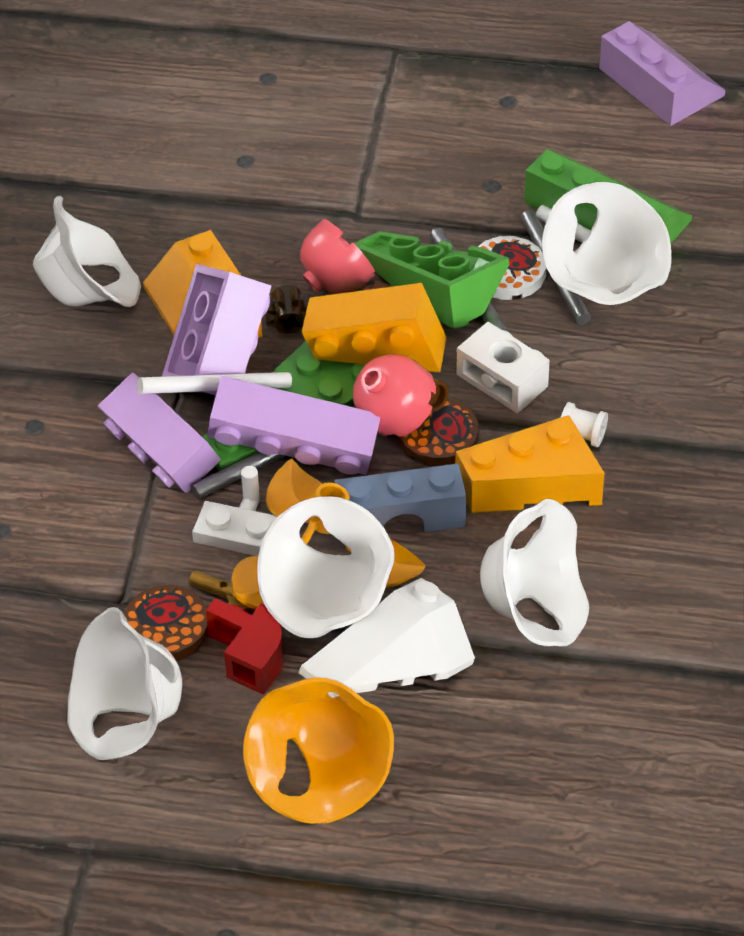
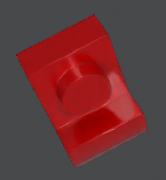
M214 598L206 609L208 636L229 645L224 651L226 678L264 695L280 673L283 665L281 624L275 620L262 603L251 615L238 605H229Z

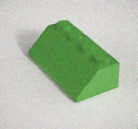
M546 149L526 169L524 203L536 209L541 205L552 209L554 204L564 194L576 187L595 182H609L632 190L649 203L666 225L670 243L692 221L691 214L571 157ZM591 203L577 204L574 208V213L578 224L592 230L597 219V207Z

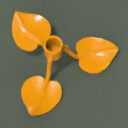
M290 459L271 479L266 493V505L269 511L278 517L293 505L311 498L329 496L349 500L350 497L344 487L335 483L322 484L301 469L293 459ZM312 516L305 521V523H308V527L301 539L307 545L315 530L323 534L330 533L326 530L319 517ZM392 539L390 540L394 548L395 558L385 588L398 586L420 575L426 567L417 556ZM258 556L247 557L234 568L231 577L232 591L239 602L256 610L260 603L264 604L258 585Z

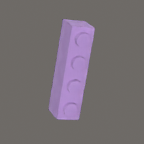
M221 375L210 416L207 437L215 438L218 442L225 445L239 444L256 448L257 451L266 455L281 454L293 457L299 462L308 465L318 463L334 467L345 474L359 473L366 475L374 449L380 417L375 416L370 411Z

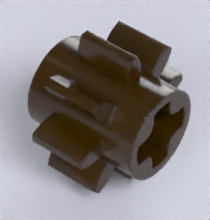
M293 285L277 287L272 292L269 308L265 313L266 324H275L277 330L282 333L289 334L301 330L310 294L305 293L301 295L297 286Z

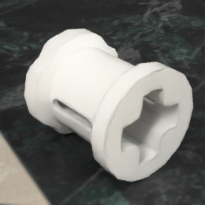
M567 402L561 417L570 415L585 440L591 441V446L599 447L605 434L608 413L600 411L599 414L578 409L574 403Z

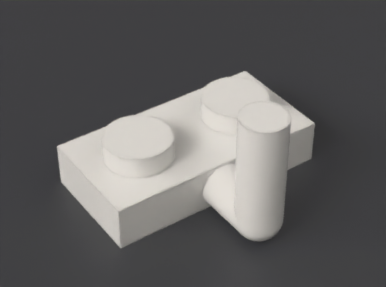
M246 466L241 470L243 499L239 508L210 501L204 502L192 531L194 543L259 556L263 537L277 517L256 512L260 495L258 470L255 467Z

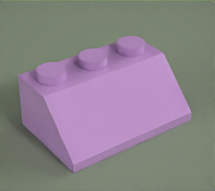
M630 21L601 37L599 69L670 126L725 96L726 90L656 35Z
M196 264L162 377L246 374L245 370L249 357L257 347V331L261 318L269 308L271 285L228 271ZM202 391L215 396L217 391Z

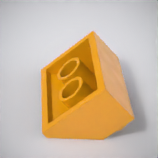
M211 230L175 242L143 282L145 291L173 335H175L196 264L241 276ZM260 322L257 331L258 338L262 337V322Z

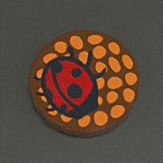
M447 398L445 405L436 412H430L419 428L406 436L399 437V445L406 456L414 460V457L422 460L426 466L436 467L455 464L456 451L477 445L479 441L478 419L469 407L457 400Z
M175 585L152 587L139 593L128 604L124 613L125 618L133 629L143 637L163 645L176 661L194 654L200 648V643L204 640L205 636L207 638L208 635L207 607L201 597L188 588Z

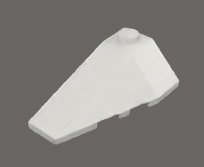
M419 578L392 592L368 616L355 622L300 667L299 674L306 679L319 677L336 680L348 686L356 693L375 691L378 683L395 680L400 686L413 684L415 677L430 675L434 681L447 679L473 665L475 657L454 600L441 592L435 584ZM334 692L327 693L330 697L339 696Z

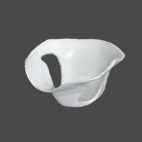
M609 182L585 184L564 194L554 204L549 213L542 238L543 257L551 277L562 288L600 304L614 305L630 301L649 289L658 287L667 278L671 267V243L666 225L655 209L632 190ZM579 203L594 204L597 207V219L588 237L574 252L573 244L578 225L574 208Z
M57 196L53 204L56 226H54L33 260L34 270L42 284L58 301L67 306H82L105 300L114 301L124 307L134 306L139 298L141 283L138 275L122 255L116 242L103 229L74 218L64 210L62 206L63 197ZM81 265L113 266L118 270L120 276L116 282L102 287L85 272Z
M329 496L316 497L299 502L279 515L263 537L258 556V585L263 603L279 624L292 634L303 638H318L334 629L358 622L368 616L382 598L394 564L393 545L381 523L368 510L354 502ZM309 517H319L326 530L351 549V554L331 555L307 546L300 537L301 526Z
M545 499L534 507L520 512L510 523L505 536L488 547L481 564L480 581L483 594L490 606L498 614L514 620L519 631L527 639L542 646H568L576 640L586 624L589 614V602L578 571L576 520L566 507L552 499ZM543 516L540 528L533 534L524 548L518 550L510 548L519 532L523 531L536 518ZM524 598H532L548 614L555 618L560 627L559 630L548 629L536 622L525 619L515 605Z
M116 607L108 608L98 615L83 633L74 659L68 696L67 724L69 730L80 747L89 755L99 760L124 757L145 746L152 738L157 724L171 717L177 711L182 693L180 668L172 654L163 645L140 635L129 625L124 614ZM118 711L150 715L147 721L113 727L100 738L95 736L93 722L99 714Z

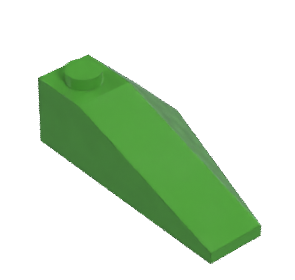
M382 231L354 243L369 260L375 272L390 285L401 286L422 283L439 322L450 328L466 326L470 320L485 313L509 266L508 257L483 247L470 246L468 252L452 250L451 242L440 241L437 245H421L418 237Z

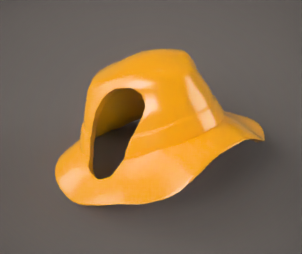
M319 677L301 680L272 690L256 706L249 720L243 744V757L248 779L263 802L279 814L304 823H331L357 811L380 790L391 767L394 733L388 717L380 708L367 702L343 683ZM334 692L339 696L330 697L327 693ZM292 739L299 747L309 770L310 783L307 792L301 796L284 795L278 788L279 782L286 770L287 740Z

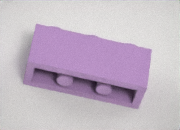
M132 372L98 405L108 417L103 424L118 440L126 436L131 441L127 447L143 464L150 459L156 465L152 470L153 473L168 488L175 483L187 494L191 490V485L199 482L221 459L209 443L156 393L139 394L137 390V380L139 377Z

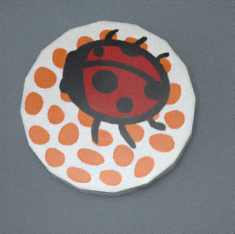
M498 236L486 240L478 246L509 258V266L493 295L494 298L512 300V296L521 294L523 298L532 295L542 286L546 278V264L543 252L537 245L527 239L515 236Z

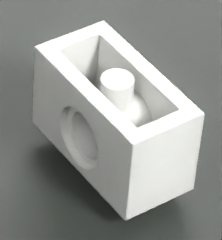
M487 322L457 347L456 375L518 414L548 387L550 360L538 350L531 349L515 339L509 332Z

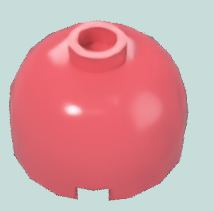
M326 219L318 223L302 243L300 261L306 270L302 277L317 293L322 288L332 295L356 292L375 275L373 274L375 270L361 250L353 242L349 244L341 237L343 232Z
M388 354L376 357L359 372L353 385V402L355 408L370 411L375 416L380 417L377 431L379 435L385 437L392 434L398 437L406 436L419 428L429 416L432 406L428 403L431 399V391L436 394V385L432 374L415 360L403 355Z

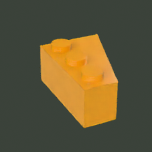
M422 283L310 297L302 328V334L316 360L366 365L376 357L398 354L415 360L427 371L439 373L441 371L447 337Z
M570 415L456 451L455 464L459 463L466 493V504L471 513L524 510V504H538L545 499L555 500L562 505L563 502L588 501L589 506L602 505L605 473Z

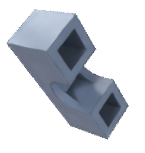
M459 463L335 480V484L347 490L350 497L349 501L368 510L383 527L391 518L402 514H413L421 517L424 532L465 527L466 493Z

